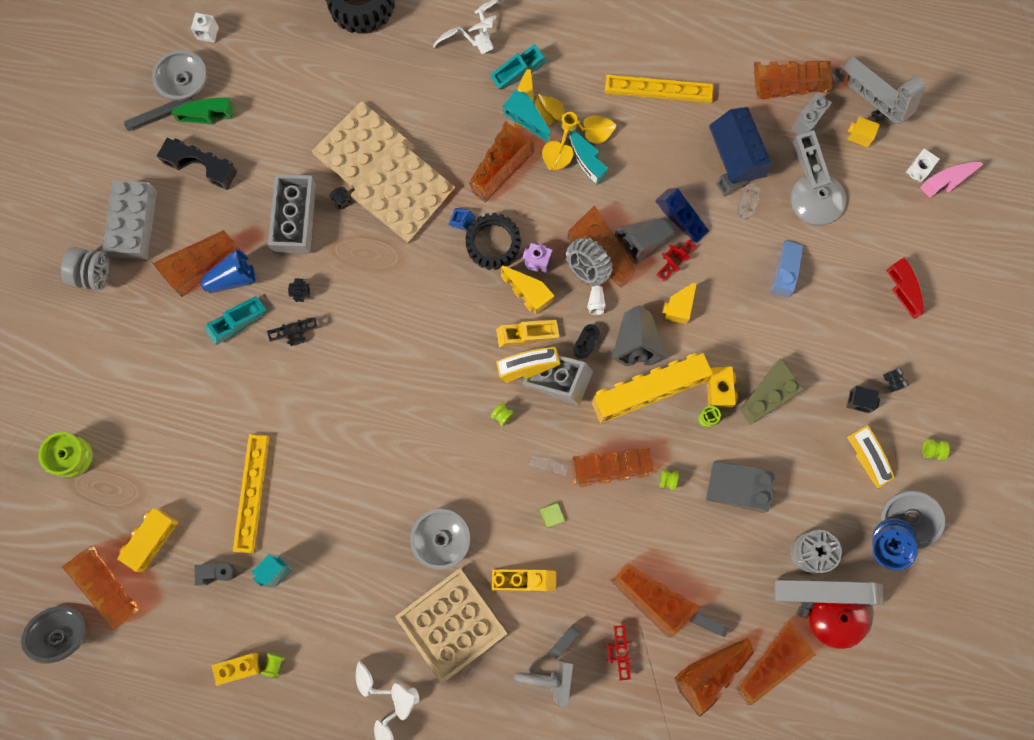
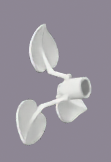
M501 0L486 2L475 11V14L479 12L481 22L468 30L469 32L476 29L479 30L480 33L475 36V41L462 28L456 27L443 33L434 43V49L440 41L457 33H462L473 46L477 45L481 54L493 49L494 46L489 39L486 28H492L496 15L484 19L483 13L492 5L501 4Z
M358 661L356 684L360 693L365 697L369 696L370 693L391 694L395 705V712L384 719L383 722L380 719L376 720L374 726L375 739L394 740L392 732L387 726L388 722L395 716H398L401 720L406 719L413 705L419 703V694L414 687L406 690L399 683H395L392 686V690L373 689V679L369 670L361 661Z

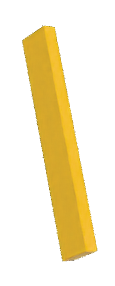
M606 74L604 94L712 103L714 84Z
M249 434L233 552L254 553L269 436Z

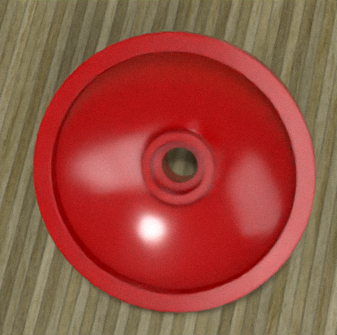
M815 602L812 610H809L808 618L812 632L819 641L829 647L836 649L851 648L860 643L868 632L870 615L866 604ZM842 614L846 616L845 622L841 621Z

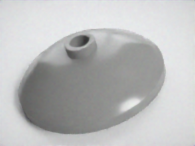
M176 50L165 54L156 62L152 71V82L155 89L163 97L174 101L192 98L202 90L207 79V70L202 59L195 53L187 50Z
M806 175L795 183L791 191L790 202L793 211L802 221L815 226H824L833 223L842 215L846 207V194L842 185L835 178L830 176L831 184L812 189Z
M909 490L897 493L885 503L882 509L881 522L897 518L906 521L912 526L916 533L917 549L925 548L935 543L945 528V515L941 505L932 496L924 492ZM910 513H915L916 517L911 518L908 515ZM892 538V539H891V540L894 541V543H897V542H898V541L895 540V538Z
M434 509L428 511L418 518L412 528L410 535L411 549L418 561L429 568L437 570L451 568L457 565L468 552L470 546L468 526L457 513L451 510ZM440 536L445 538V542L442 544L438 543Z

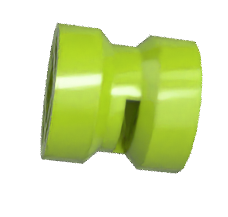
M707 406L698 416L699 423L705 428H711L719 422L721 413L715 406Z
M926 439L922 448L923 457L927 459L936 457L938 460L945 461L949 456V443L947 441H939L937 443L933 439Z

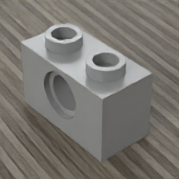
M816 92L796 119L791 130L799 135L812 131L832 102Z

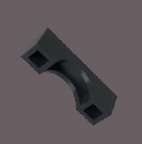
M166 138L157 154V157L163 164L177 170L192 163L204 165L206 167V177L210 183L225 190L229 189L237 173L231 161L218 159L216 155L210 152H201L196 146L191 145L189 147L176 138L174 140Z

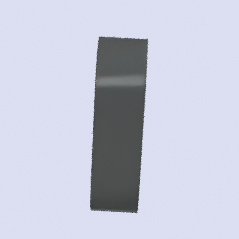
M693 612L690 618L691 623L722 637L726 636L729 629Z
M573 623L551 648L549 653L557 659L577 637L581 629Z

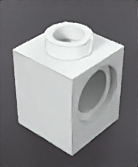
M195 13L191 30L196 39L214 43L219 29L214 17Z
M923 149L906 173L912 179L922 182L940 158Z

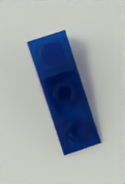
M678 188L667 189L655 200L664 214L695 243H698L709 232V229Z

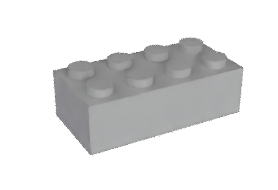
M275 174L268 246L273 253L310 254L316 183L312 176Z
M112 181L102 249L111 259L148 260L157 190L149 182Z

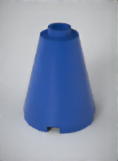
M237 249L204 274L200 284L204 291L215 293L252 285L257 280L256 273L252 264L248 265L246 262L249 259L242 250Z

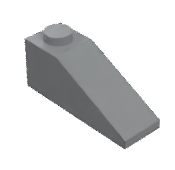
M815 131L797 135L793 140V145L812 189L831 184Z

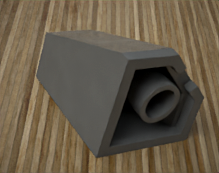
M662 218L618 227L614 236L638 264L670 241L675 232L673 226L669 222L666 223Z
M640 305L624 313L612 355L614 360L625 366H633V362H644V365H654L667 358L652 313Z

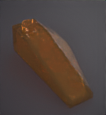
M745 638L690 664L675 677L679 692L699 717L719 699L717 694L723 686L725 688L729 686L730 677L734 672H739L753 654L750 639Z

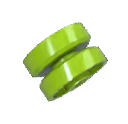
M57 432L49 435L42 442L38 453L40 465L46 472L64 478H75L82 475L89 468L93 456L91 446L85 439L67 432Z

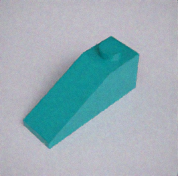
M515 89L503 105V115L549 143L551 131L533 101L525 92Z

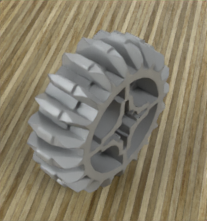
M583 237L576 239L569 245L565 253L567 256L566 261L569 262L568 266L576 274V278L579 277L581 279V282L585 281L587 285L591 284L594 287L595 285L603 284L611 276L613 271L611 268L613 264L610 262L611 258L607 256V251H604L597 241L593 242L591 238Z

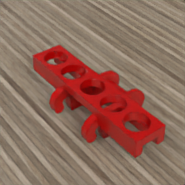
M690 240L679 249L675 245L670 244V249L667 253H662L663 259H666L668 262L657 273L660 279L665 281L674 270L677 272L680 270L678 266L684 260L688 261L690 259L688 255L696 248V245H693ZM687 245L692 247L689 251L685 249ZM672 252L676 253L672 258L669 257ZM678 258L680 262L675 264L673 259ZM663 271L667 272V275L665 277L661 276V273Z
M625 625L613 626L615 645L611 646V643H608V646H605V648H608L609 659H606V661L613 663V661L617 660L619 680H631L629 662H633V659H629L627 644H631V641L626 639ZM618 628H622L623 635H617ZM623 638L624 642H618V639ZM612 648H616L617 658H613ZM625 649L626 655L621 657L618 651ZM620 663H626V667H621ZM622 670H627L626 678L622 677Z

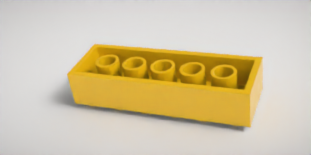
M697 353L690 354L682 362L675 360L668 364L669 367L664 369L657 367L651 370L649 375L643 376V374L633 377L631 382L625 383V381L615 384L613 389L607 390V388L597 391L592 405L600 424L706 383L713 373L704 353L699 355Z

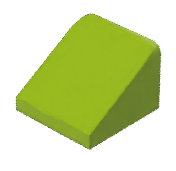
M558 503L539 510L546 528L565 522Z

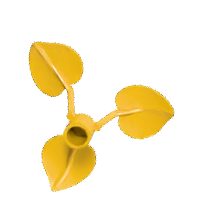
M538 94L536 97L535 106L546 125L550 126L554 121L556 123L562 121V128L564 130L561 143L550 141L545 144L542 150L543 160L551 171L561 170L571 162L573 149L564 144L567 133L574 131L576 126L582 132H585L586 140L592 144L605 142L616 129L614 122L597 115L585 118L583 128L580 121L577 120L575 113L567 112L564 114V106L559 100Z

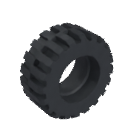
M326 0L334 22L342 29L346 27L348 32L353 33V31H356L357 34H362L364 31L370 33L375 28L376 30L380 29L381 24L385 25L389 21L388 17L392 16L393 8L395 7V0H370L363 5H351L346 3L345 0Z

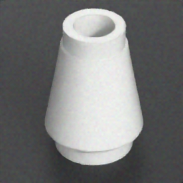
M601 286L591 288L587 309L592 315H601L606 309L603 287Z

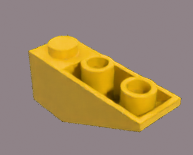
M501 267V278L506 284L510 283L512 285L513 292L518 298H523L525 301L524 305L530 312L533 311L537 315L554 301V295L542 281L508 267Z
M492 570V590L556 591V571Z

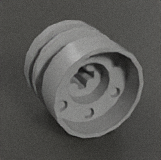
M70 247L66 250L61 263V278L65 285L101 291L108 283L111 263L106 252L88 251L78 247Z
M815 530L802 533L796 537L791 545L790 553L792 561L797 568L806 573L816 574L830 572L836 568L841 561L842 550L839 541L830 532ZM816 548H819V551L822 552L821 555H818V552L815 551Z

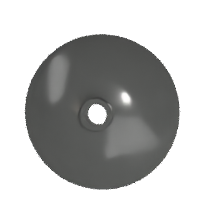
M56 606L40 612L29 621L23 631L21 646L24 653L32 661L42 664L55 663L69 657L80 647L85 638V619L79 611L68 606Z

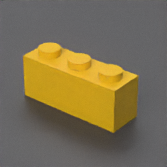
M156 508L149 510L145 514L143 523L133 531L131 540L120 549V555L117 558L135 572L143 573L178 524V521Z

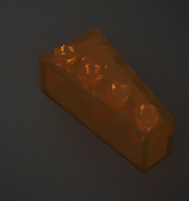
M789 61L786 65H778L777 62L761 65V62H754L757 99L768 100L778 96L788 97L794 94L806 95L809 92L832 90L831 61H806L804 65H800L796 61Z
M507 121L504 122L503 128L495 137V142L491 149H488L485 159L480 163L469 181L472 193L485 203L534 153L533 141Z
M594 205L568 230V239L574 242L576 239L586 237L587 239L591 238L593 242L597 241L598 245L602 246L604 251H607V256L611 258L610 262L613 264L611 267L613 271L610 278L621 288L634 276L636 267Z
M222 230L152 264L170 286L183 297L202 281L201 278L231 252L239 249V247Z
M650 448L622 451L623 454L608 452L603 454V457H599L597 454H590L581 460L580 456H573L571 466L574 484H579V487L591 486V482L599 481V484L610 483V479L618 478V481L630 480L629 476L637 475V478L649 477V473L654 471Z
M93 546L85 549L62 566L113 630L138 611L136 602L127 595L123 586L117 581Z
M628 563L622 566L610 579L668 638L674 637L701 607Z
M790 620L783 624L735 689L748 706L753 705L817 654Z

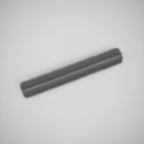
M193 99L169 102L125 120L124 125L128 131H131L172 114L173 109L193 102Z

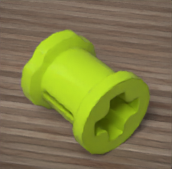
M267 653L268 659L261 674L272 678H279L278 671L285 657Z

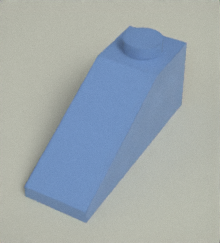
M784 241L771 293L789 297L794 292L800 269L803 245Z

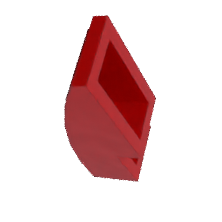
M903 257L886 271L896 283V286L891 290L912 318L916 319L924 313L923 297L917 277L906 258Z

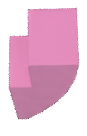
M971 162L950 167L935 174L920 188L929 198L942 188L949 193L975 173L983 164L981 162Z

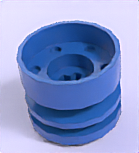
M896 518L884 520L875 527L872 535V549L876 561L883 567L891 570H902L909 567L915 561L918 554L916 533L912 526L906 521ZM892 538H895V540L898 541V542H897V543H894V541L891 540V539H892Z

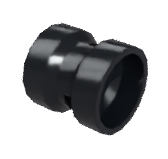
M902 368L883 374L885 381H889L888 389L890 393L909 386L907 380L902 378L904 374Z

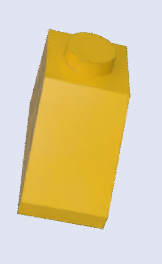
M695 283L672 295L669 301L664 303L662 313H665L664 320L682 324L688 323L696 289Z

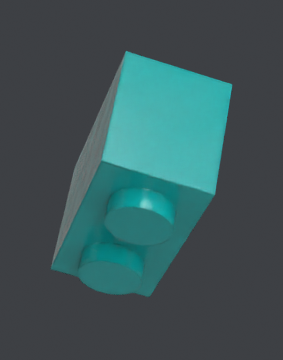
M268 554L251 572L255 575L253 579L261 587L263 585L275 587L292 569L278 555Z

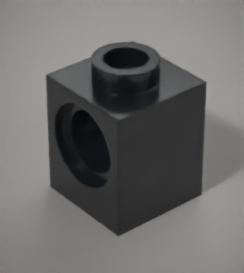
M855 386L850 389L846 408L869 414L879 407V392Z

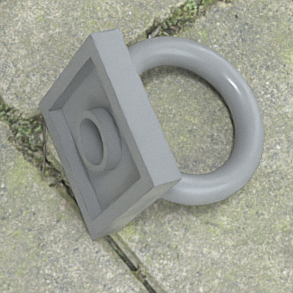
M558 660L557 670L552 672L551 676L517 672L514 674V679L526 684L550 687V691L554 692L552 702L560 707H568L573 664Z

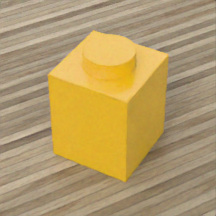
M859 116L856 122H851L847 131L850 133L847 140L868 148L873 142L880 124Z

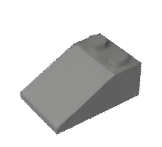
M559 356L561 365L528 379L524 378L522 382L523 386L563 402L580 406L593 370L585 362Z

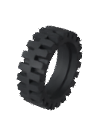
M487 213L484 217L479 216L478 220L472 221V225H469L466 232L465 242L469 257L481 268L498 270L499 267L509 266L512 260L516 259L520 251L521 239L519 229L514 221L511 222V219L509 217L505 218L503 214L498 216L497 213H492V215ZM496 225L503 227L511 236L510 249L501 257H485L475 247L476 235L486 226Z

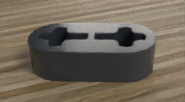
M588 324L583 328L573 349L577 358L585 359L590 355L600 334L599 328L596 325ZM591 329L594 330V334L596 336L592 335L590 339L587 340L586 338L588 333L586 331L590 332ZM586 343L587 345L585 350L587 352H583L582 354H580L579 349L577 347L581 348L583 344Z

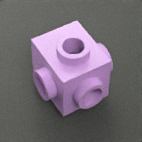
M531 243L529 249L526 248L523 254L525 266L531 271L537 272L539 270L546 273L552 257V249L546 248L541 243Z

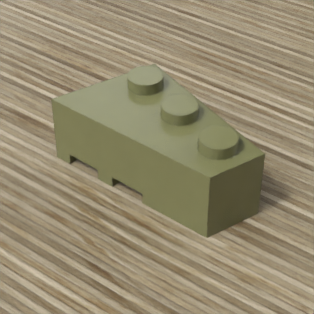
M781 358L772 366L740 408V411L750 425L803 391Z

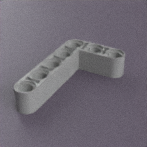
M854 57L848 58L836 68L837 76L844 83L898 125L915 113L925 89L922 79L914 76L896 91Z
M774 580L775 601L884 605L883 584Z

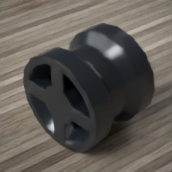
M343 186L334 189L329 195L331 200L335 201V207L338 210L348 207L353 201L351 196L347 195V190Z

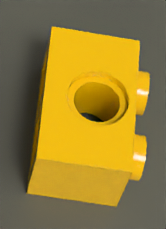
M710 367L713 375L707 381L709 406H715L718 409L734 407L738 402V393L734 391L736 373L733 372V367ZM718 384H724L727 391H720Z
M258 653L212 665L216 686L256 675L262 671Z

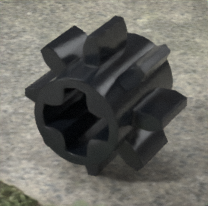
M294 278V282L289 283L288 286L289 297H293L295 302H304V298L310 296V284L305 283L304 278Z

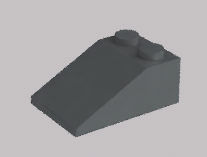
M713 462L706 500L766 513L770 509L776 472Z

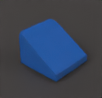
M455 208L448 225L468 231L469 225H472V221L475 220L476 216L470 210Z

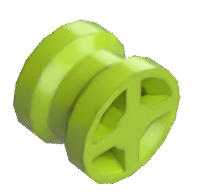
M502 402L496 407L490 417L496 419L499 425L503 427L513 416L514 411L508 410Z
M662 469L659 488L669 487L670 490L675 491L678 471L668 472L667 469Z

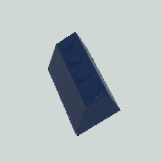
M748 107L730 109L709 125L731 183L767 177L771 160Z

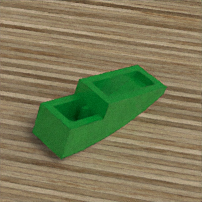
M207 98L181 105L172 110V115L178 122L213 124L214 118L232 119L234 106L229 98Z

